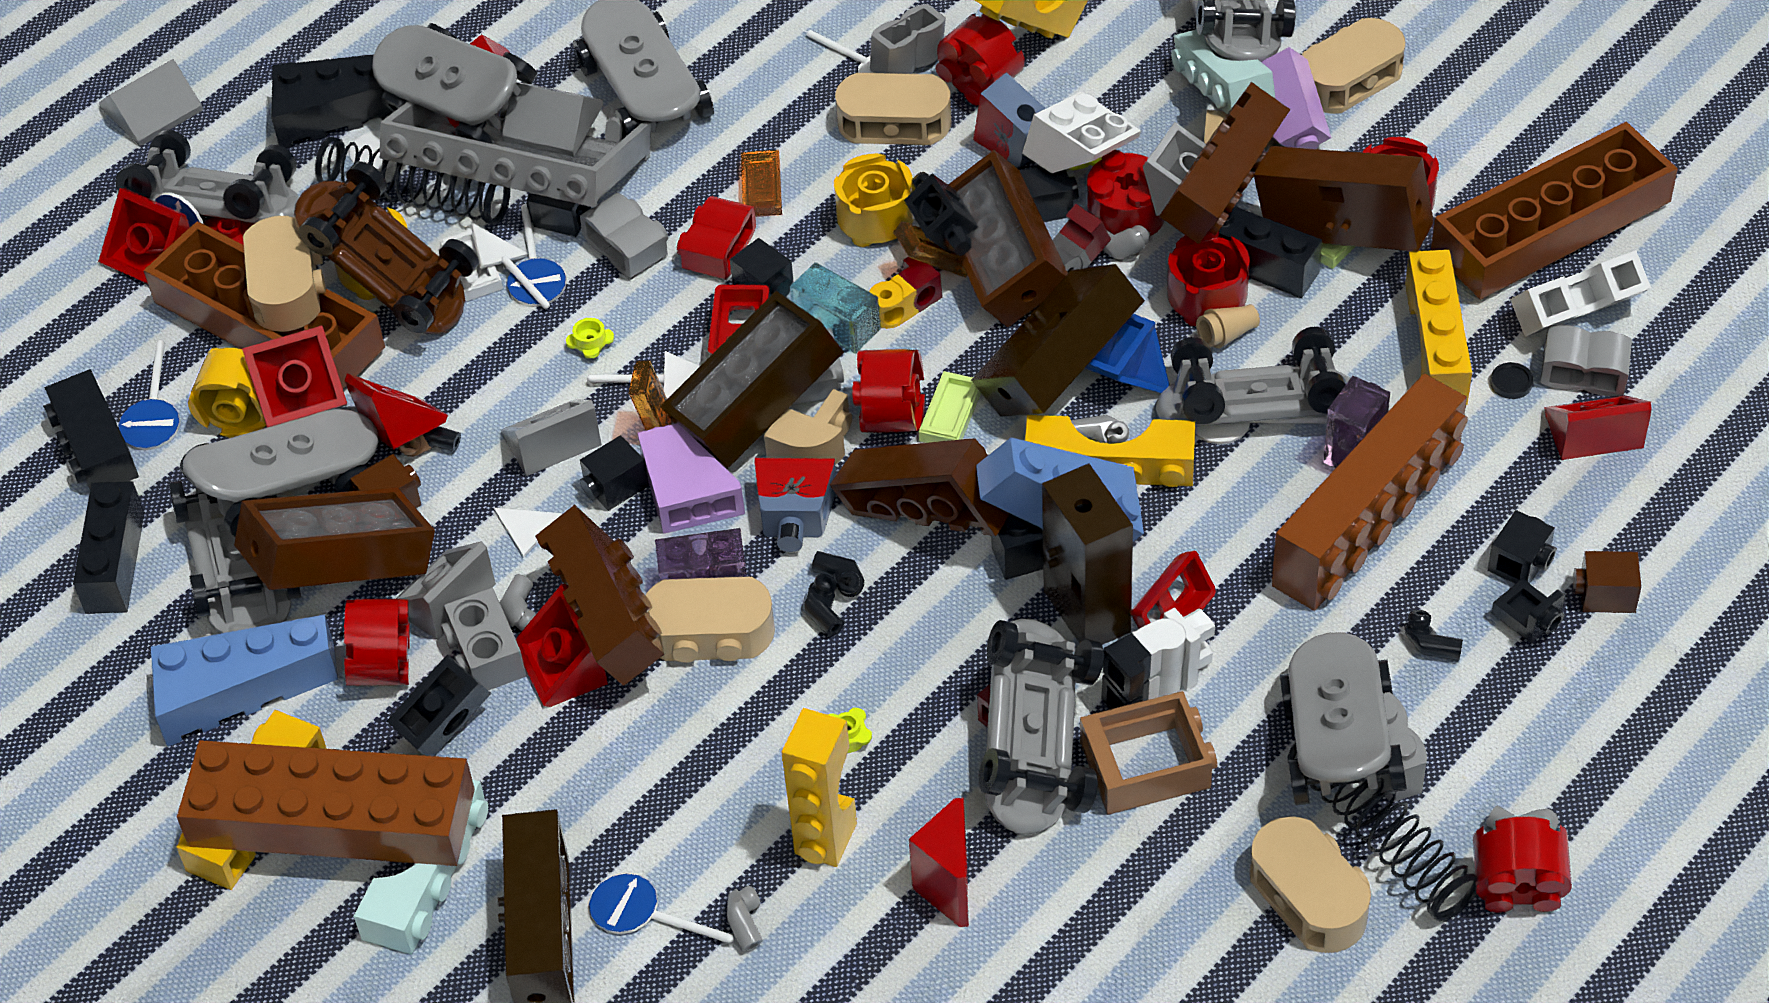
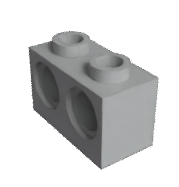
M493 587L444 605L448 622L441 624L448 647L451 649L457 646L460 652L459 655L454 656L455 661L487 690L527 677L520 648Z

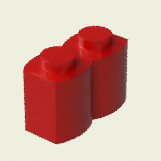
M710 196L703 206L699 205L694 212L693 224L687 232H682L677 243V254L681 255L682 268L727 279L731 275L730 258L748 246L755 232V207Z

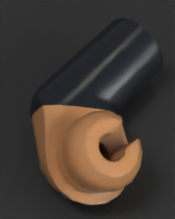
M438 426L398 448L401 453L411 457L420 455L435 446L455 452L460 444L461 433Z

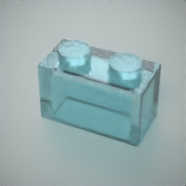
M816 262L790 285L791 301L815 318L821 317L825 328L832 329L835 341L855 354L881 330L878 297Z

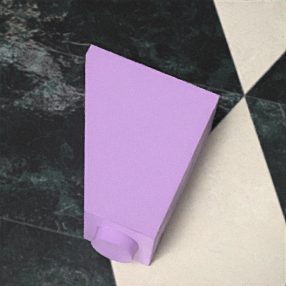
M1288 47L1262 61L1273 73L1275 98L1290 109L1273 137L1285 147L1317 149L1319 144L1331 139L1308 59Z
M676 423L637 433L641 456L645 460L648 482L663 534L745 514L740 482L682 426Z

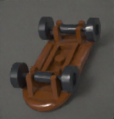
M358 161L346 173L348 182L322 181L311 185L300 195L295 204L294 218L303 243L315 253L329 258L393 311L395 318L402 326L415 333L440 334L451 329L459 321L465 304L464 288L460 278L461 276L468 277L475 271L479 265L478 256L470 246L457 239L447 240L440 248L438 256L381 206L377 205L373 200L378 199L387 188L386 180L378 169L369 163Z

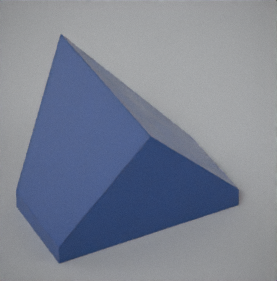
M1133 314L1085 367V369L1111 379L1162 393L1170 386L1155 329V322Z

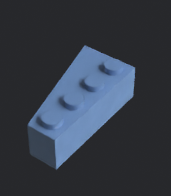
M1012 437L976 465L981 500L1043 528L1042 483L1090 463L1133 524V541L1144 534L1134 467Z
M325 614L151 647L155 717L167 747L181 742L182 735L201 728L204 733L220 726L219 721L243 711L246 716L262 710L261 706L265 702L282 697L284 700L338 680L335 646Z

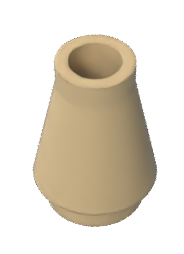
M1251 304L1243 307L1208 309L1204 312L1203 316L1197 319L1196 328L1199 338L1206 341L1210 347L1222 348L1247 331L1257 328L1260 318L1257 309Z

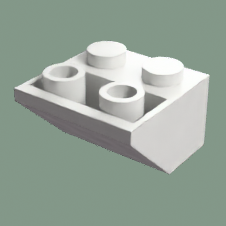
M1079 92L1034 114L1022 154L1049 172L1055 173L1092 162L1137 139L1140 136L1141 130L1130 124L1122 115L1115 114L1098 103L1093 96Z

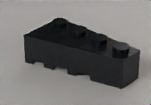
M373 55L272 65L271 119L278 145L288 149L293 147L292 141L310 137L311 141L326 138L325 132L345 126L351 131L362 128L363 124L370 119L379 117L384 120L391 115L393 111L380 101L385 90L374 77L372 69Z

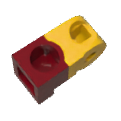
M917 253L903 259L904 270L892 277L890 281L875 284L868 293L873 323L880 328H895L943 298L941 274L927 262L922 261L924 259Z

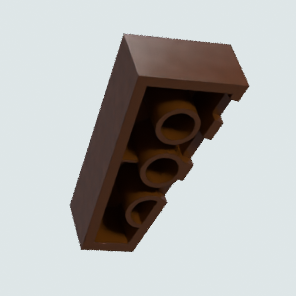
M1251 82L1214 131L1159 217L1197 244L1203 240L1208 232L1216 235L1229 217L1228 214L1241 198V193L1254 177L1253 174L1267 153L1264 151L1265 147L1290 109Z
M976 438L853 450L830 483L831 488L849 512L855 516L897 522L900 516H905L907 519L914 521L916 525L928 527L933 521L949 523L948 525L951 530L966 532L969 526L980 527L983 535L996 537L1010 515L1009 512L980 499L976 465L988 455Z
M573 505L535 535L540 547L553 555L547 561L553 574L557 577L560 576L563 583L569 586L562 593L567 603L580 618L577 620L579 628L596 662L624 686L664 655L659 640L662 631L656 621L650 616L649 610L652 609V604L641 591L640 585L643 583V580L631 564V560L634 559L633 553L620 538H617L615 541L611 539L576 505Z

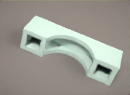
M1197 29L1174 35L1175 49L1172 50L1171 57L1175 70L1182 73L1190 84H1194L1203 96H1207L1215 103L1218 109H1221L1226 114H1228L1251 82L1275 98L1273 73L1258 59L1246 61L1225 59L1208 46L1204 35H1198Z
M473 780L475 791L458 864H463L470 849V839L476 827L480 828L484 824L488 814V802L485 801L481 782ZM416 863L411 868L397 875L373 878L354 914L361 939L412 955L419 940H424L430 931L432 914L438 902H443L448 896L451 887V876L456 866Z

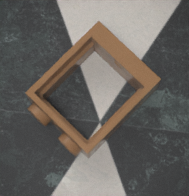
M1183 691L1080 717V744L1089 768L1094 769L1097 774V789L1107 815L1211 788L1212 769L1217 768L1216 753L1211 742L1204 743L1201 736L1203 726L1200 713L1196 706H1189ZM1176 729L1189 763L1123 780L1111 750V744Z

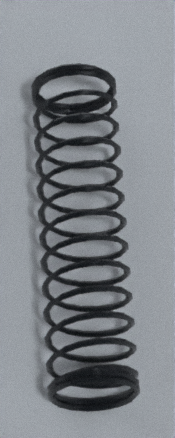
M328 137L323 141L316 155V180L318 183L324 181L322 178V161L325 151L332 141L334 143L329 150L327 158L328 180L326 181H335L339 173H341L342 182H348L344 179V163L351 146L355 147L354 163L358 162L363 151L368 149V163L372 166L377 153L380 152V148L372 155L369 145H364L359 151L355 142L349 143L345 148L342 139ZM336 147L335 165L331 173V157L333 150ZM382 159L380 172L385 178L389 160ZM396 162L391 184L379 197L385 196L389 201L399 199L403 204L413 202L417 208H422L426 205L431 211H436L440 208L444 214H450L454 211L458 217H464L468 214L472 220L482 218L486 224L497 225L503 219L508 209L510 188L503 187L500 210L495 218L492 219L491 203L497 185L490 184L488 186L483 211L482 199L486 183L478 181L477 192L469 208L468 196L472 179L464 178L462 193L455 205L454 193L458 176L451 175L448 191L441 202L440 191L444 173L437 172L433 191L427 199L426 189L430 170L423 168L420 186L413 196V177L416 167L410 165L406 184L401 193H399V175L403 164ZM394 183L397 193L395 198L388 195ZM409 186L411 200L404 201L401 197ZM423 188L425 203L418 204L415 199ZM437 190V202L439 206L431 207L429 205V202L434 197L435 192ZM451 193V205L453 209L445 210L442 206L445 204ZM465 195L466 212L463 214L459 213L456 209L461 204ZM479 198L480 215L473 217L470 212L475 207Z
M1296 741L1288 753V764L1289 760L1295 759L1297 754ZM1367 777L1365 782H1362L1351 793L1338 799L1343 788L1346 786L1340 785L1334 800H1329L1327 797L1322 796L1321 788L1316 787L1314 784L1310 785L1314 791H1321V797L1324 802L1333 803L1334 813L1344 815L1345 824L1349 828H1356V836L1360 840H1367L1370 851L1379 852L1380 862L1384 865H1391V872L1395 877H1403V886L1407 890H1415V899L1420 903H1427V912L1436 921H1444L1454 917L1468 906L1477 895V877L1474 873L1467 874L1468 866H1456L1444 875L1455 862L1456 854L1448 852L1438 857L1444 845V841L1441 839L1434 840L1425 845L1431 837L1432 829L1424 827L1414 832L1419 825L1420 816L1415 814L1404 818L1408 809L1406 802L1397 803L1392 806L1396 799V792L1388 790L1381 793L1385 781L1383 778H1377V782L1380 781L1381 785L1373 796L1353 810H1350L1354 801L1368 788ZM1388 794L1393 795L1389 803L1378 814L1362 822L1366 813L1375 803ZM1352 797L1345 812H1340L1336 807V803ZM1404 806L1401 815L1390 826L1373 835L1386 816L1398 807ZM1365 808L1357 824H1351L1348 821V815ZM1411 819H1416L1412 828L1402 838L1385 847L1389 839L1403 824ZM1377 820L1368 837L1360 834V827ZM1428 831L1425 839L1413 851L1397 859L1411 840L1422 832ZM1389 832L1380 849H1375L1371 845L1372 839ZM1403 842L1392 861H1386L1383 858V852L1391 850ZM1435 844H1440L1429 860L1409 872L1413 864L1426 850ZM1415 855L1405 869L1404 874H1399L1395 871V864L1401 863ZM1452 856L1448 865L1439 874L1422 884L1428 873L1440 861ZM1429 865L1415 887L1407 884L1408 876L1420 872ZM1460 869H1464L1460 877H1457L1452 882H1450L1443 890L1440 891V893L1437 896L1434 897L1440 886L1452 874H1454ZM1440 879L1428 899L1419 897V889L1425 888ZM1473 880L1471 888L1457 904L1438 912L1440 906L1453 891Z

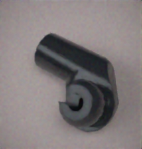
M821 551L816 552L812 563L813 572L832 576L837 582L838 590L846 597L857 596L862 591L865 580L855 560Z
M819 574L808 587L804 610L829 637L838 634L844 625V621L832 610L837 582L828 574Z
M1413 610L1408 614V622L1404 624L1405 635L1420 653L1428 656L1460 660L1463 639L1437 635L1430 626L1431 615L1424 610Z

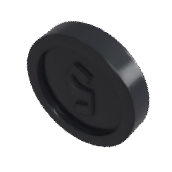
M1514 362L1498 365L1492 372L1491 387L1498 395L1504 398L1519 399L1526 396L1532 389L1533 375L1522 364Z

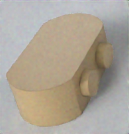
M1362 18L1304 51L1302 56L1308 59L1323 112L1331 114L1343 113L1400 80L1403 71L1405 37L1398 27L1388 21L1377 18Z
M855 73L845 78L839 84L835 93L838 129L842 136L852 143L932 145L943 139L951 128L950 90L945 81L934 74Z
M273 216L256 222L243 235L247 292L255 320L260 326L272 331L285 332L299 329L313 321L321 311L319 294L326 293L322 269L316 270V265L323 264L322 255L315 253L303 243L294 217Z
M753 577L665 579L655 584L646 593L647 598L652 604V609L649 610L650 616L656 621L662 631L659 640L664 655L660 659L664 661L687 663L694 660L721 659L724 661H734L737 659L755 658L764 652L773 640L775 624L771 596L767 588Z
M1301 817L1275 819L1264 825L1257 832L1252 843L1250 882L1304 946L1316 952L1334 953L1348 949L1356 944L1363 936L1367 926L1371 897L1370 884L1363 871L1357 866L1352 867L1341 855L1340 848L1335 839L1328 833L1323 834L1313 821Z

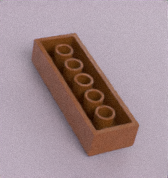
M1625 121L1436 216L1434 219L1431 251L1450 250L1454 274L1481 300L1670 203L1678 168Z
M198 221L143 270L154 303L240 349L323 326L343 389L346 387L344 380L347 373L357 376L385 348L378 316L326 289V293L319 294L321 311L309 324L299 329L285 332L272 331L260 326L255 320L247 292L244 245Z
M1424 373L1276 532L1272 587L1314 612L1326 599L1332 600L1339 592L1344 578L1351 571L1356 573L1362 567L1372 547L1375 544L1381 545L1385 542L1391 532L1392 525L1399 517L1406 518L1412 511L1418 496L1423 491L1429 492L1437 483L1440 472L1447 464L1450 466L1454 465L1461 456L1464 444L1461 443V437L1468 421V417L1465 415L1467 396Z
M199 740L177 813V820L188 847L457 866L475 787L466 758Z

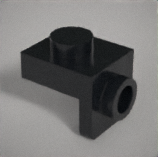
M1522 578L1493 602L1491 613L1532 644L1542 634L1554 632L1563 621L1564 613L1562 610L1565 594L1557 589L1547 597Z

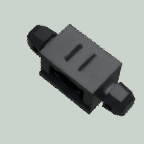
M919 172L912 179L911 188L913 192L904 200L926 238L949 254L953 252L958 256L965 255L972 245V239L969 234L979 226L954 188L933 173L929 175L925 172Z

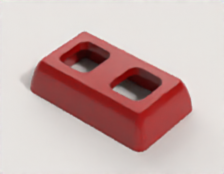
M716 286L708 343L710 356L742 325L729 322L730 312L733 310L756 311L769 298L768 286Z
M1187 551L1177 555L1133 607L1130 614L1138 629L1151 623L1147 614L1155 604L1160 612V619H1163L1165 612L1174 607L1185 617L1197 609L1203 610L1214 597L1216 588L1197 551ZM1180 575L1184 583V590L1174 602L1168 588Z

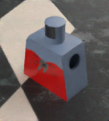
M1005 73L980 94L973 140L990 151H997L1014 166L1023 167L1031 160L1022 152L1033 116L1046 108L1014 78Z
M755 458L754 463L763 534L767 537H778L777 546L783 551H799L803 546V537L818 538L824 534L836 495L830 486V483L836 476L835 458Z

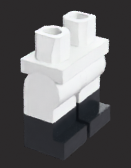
M1174 607L1164 613L1163 619L1153 621L1105 647L1101 700L1111 710L1177 693L1180 691L1181 686L1186 691L1196 686L1199 669L1212 662L1213 652L1205 640L1215 634L1213 621L1201 609H1197L1183 617Z

